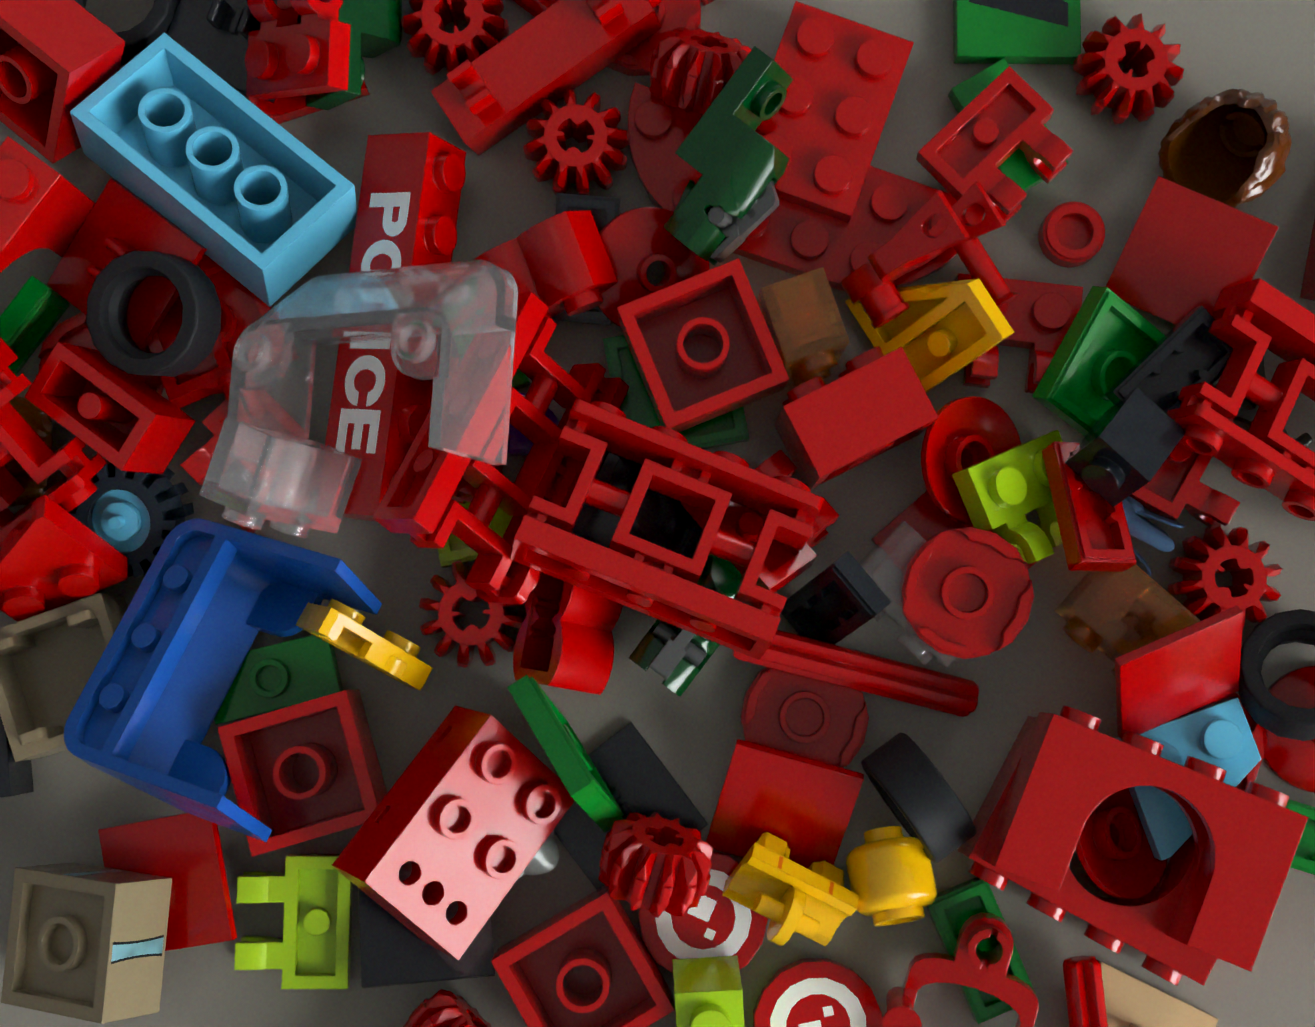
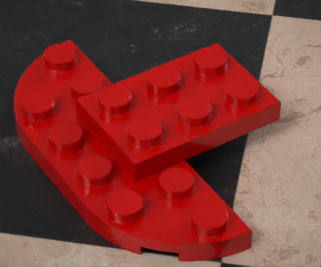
M795 1L774 61L793 81L786 89V98L781 108L770 119L762 121L755 130L789 158L784 174L775 184L779 206L745 238V241L733 252L734 254L821 285L845 291L840 282L868 262L867 257L890 241L936 191H939L933 187L870 166L914 42ZM635 82L628 110L629 150L632 163L654 206L674 212L689 181L694 180L697 182L702 175L675 154V152L703 115L696 112L686 113L682 108L667 106L662 99L657 98L650 92V87ZM942 191L952 207L957 200L950 193ZM974 204L966 211L965 218L969 224L976 225L982 221L985 210L982 205ZM936 214L931 217L927 222V230L931 229L943 215ZM952 247L925 265L904 274L893 283L896 288L921 280L941 270L958 254Z

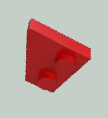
M43 495L37 498L31 505L30 520L22 530L12 528L1 543L0 611L19 622L80 598L90 596L97 591L127 580L128 558L47 495Z

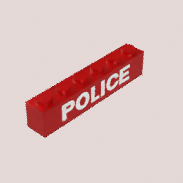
M431 132L368 135L316 504L317 512L355 520L375 521L372 518L431 408L434 378L437 376L441 364L439 352L444 315L449 304L448 286L453 250L457 244L456 226L461 189L466 178V152Z

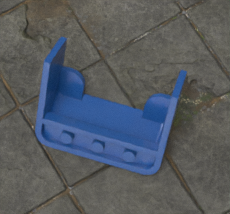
M196 518L184 521L172 529L165 538L73 707L64 727L65 745L74 756L88 765L186 813L267 842L272 829L225 797L231 782L226 758L216 750L202 745V742L259 631L278 637L295 635L303 630L295 624L307 603L321 605L323 599L329 601L334 599L349 607L375 615L378 614L382 603L339 558L206 519Z

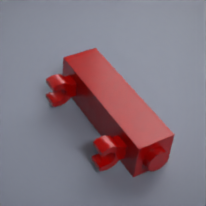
M558 0L472 62L467 59L446 74L448 79L432 89L431 93L463 142L479 156L527 123L529 119L542 112L541 103L544 99H549L554 103L564 97L565 91L568 89L574 90L660 30L662 26L653 8L662 3V1Z

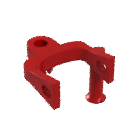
M979 181L975 182L952 207L942 191H936L890 241L867 257L868 262L840 282L853 305L861 304L870 318L874 329L887 324L910 308L908 302L904 301L893 282L904 274L925 265L952 247L971 277L981 280L998 308L1020 294L1010 290L978 239L979 236L1006 225ZM980 204L985 210L984 219L976 225H971L965 218L966 211L972 205ZM936 214L943 215L931 229L927 230V222L931 217Z
M978 913L972 915L964 922L953 955L933 952L914 956L909 963L903 987H893L886 995L887 1012L881 1020V1027H922L920 1017L913 1010L917 992L923 985L936 982L959 984L993 995L1010 1005L1018 1013L1015 1027H1034L1039 1011L1038 998L1027 983L1007 973L1014 946L1009 926L1002 918L993 913ZM991 934L998 940L996 947L990 951H981L976 948L982 939L990 938Z

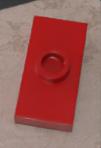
M1053 441L1042 450L1068 570L1126 571L1137 564L1122 501L1113 507L1101 495L1092 491L1083 479L1065 464L1066 460L1080 443Z

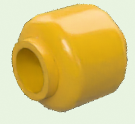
M901 826L880 827L864 832L865 844L855 847L846 856L851 891L859 894L857 911L864 916L872 917L874 926L898 925L925 918L924 908L935 901L937 889L931 860L924 852V846L920 839L903 837Z

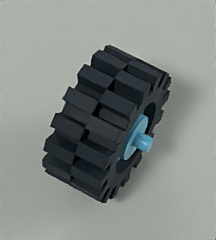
M112 463L105 464L91 479L98 489L79 506L69 512L128 558L127 578L134 575V578L145 575L167 535L177 525L184 522L186 516L194 514L193 502L182 504L180 498L181 495L189 491L183 482L173 485L169 481L175 475L169 468H166L163 474L121 471Z

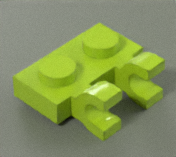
M1058 429L1040 435L952 474L973 527L997 533L1017 548L1023 560L1027 561L1028 564L1054 554L1053 547L1063 544L1042 455V450L1053 441L1063 442ZM1036 509L1041 520V526L1039 527L1032 522H1028L1025 514Z
M288 854L285 857V873L244 871L243 875L237 877V903H284L283 939L271 936H242L241 941L235 943L234 970L282 969L281 989L349 988L353 883L332 866L340 854Z

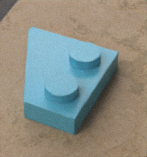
M1228 697L1208 704L1139 734L1164 745L1160 755L1164 759L1184 766L1187 756L1226 770L1223 783L1236 787L1262 759L1238 697ZM1153 786L1128 788L1154 858L1162 861L1172 857L1193 834L1184 812L1173 799Z

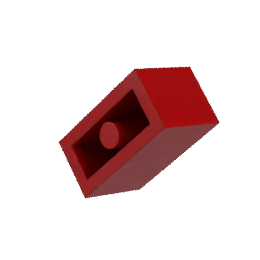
M57 342L24 396L121 471L163 474L196 421L135 375L128 374L109 364L98 350Z

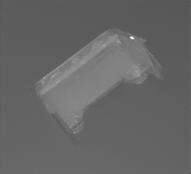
M468 260L322 275L309 279L244 329L236 341L232 358L224 455L292 471H306L316 346L391 340V356L400 372L420 380L433 379L428 447L492 465H506L518 304V288L514 277L506 269L488 261Z

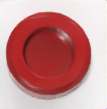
M1076 201L1065 202L1056 206L1042 221L1038 233L1039 245L1043 254L1052 263L1067 268L1078 267L1087 263L1101 249L1105 239V226L1101 216L1091 206Z

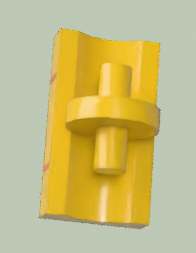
M769 832L762 833L725 881L722 895L770 919L767 929V939L782 946L796 932L826 947L841 922L846 917L852 916L857 910L859 894L844 887V870L826 861L813 862L807 869L789 859L790 849L786 841Z

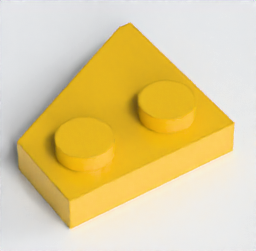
M979 278L897 288L904 301L908 302L910 308L892 321L876 329L871 325L872 322L860 303L853 305L850 299L845 301L874 347L880 346L884 355L900 347L903 348L926 393L1015 333Z
M331 599L327 606L307 603L295 624L296 626L403 685L421 691L433 667L416 658L421 647L390 630H387L382 638L362 626L366 618L364 615L337 600Z

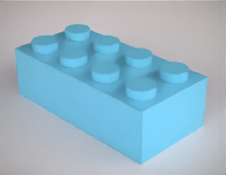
M165 32L70 111L83 152L89 159L206 248L205 254L269 307L355 228L357 218L355 185Z

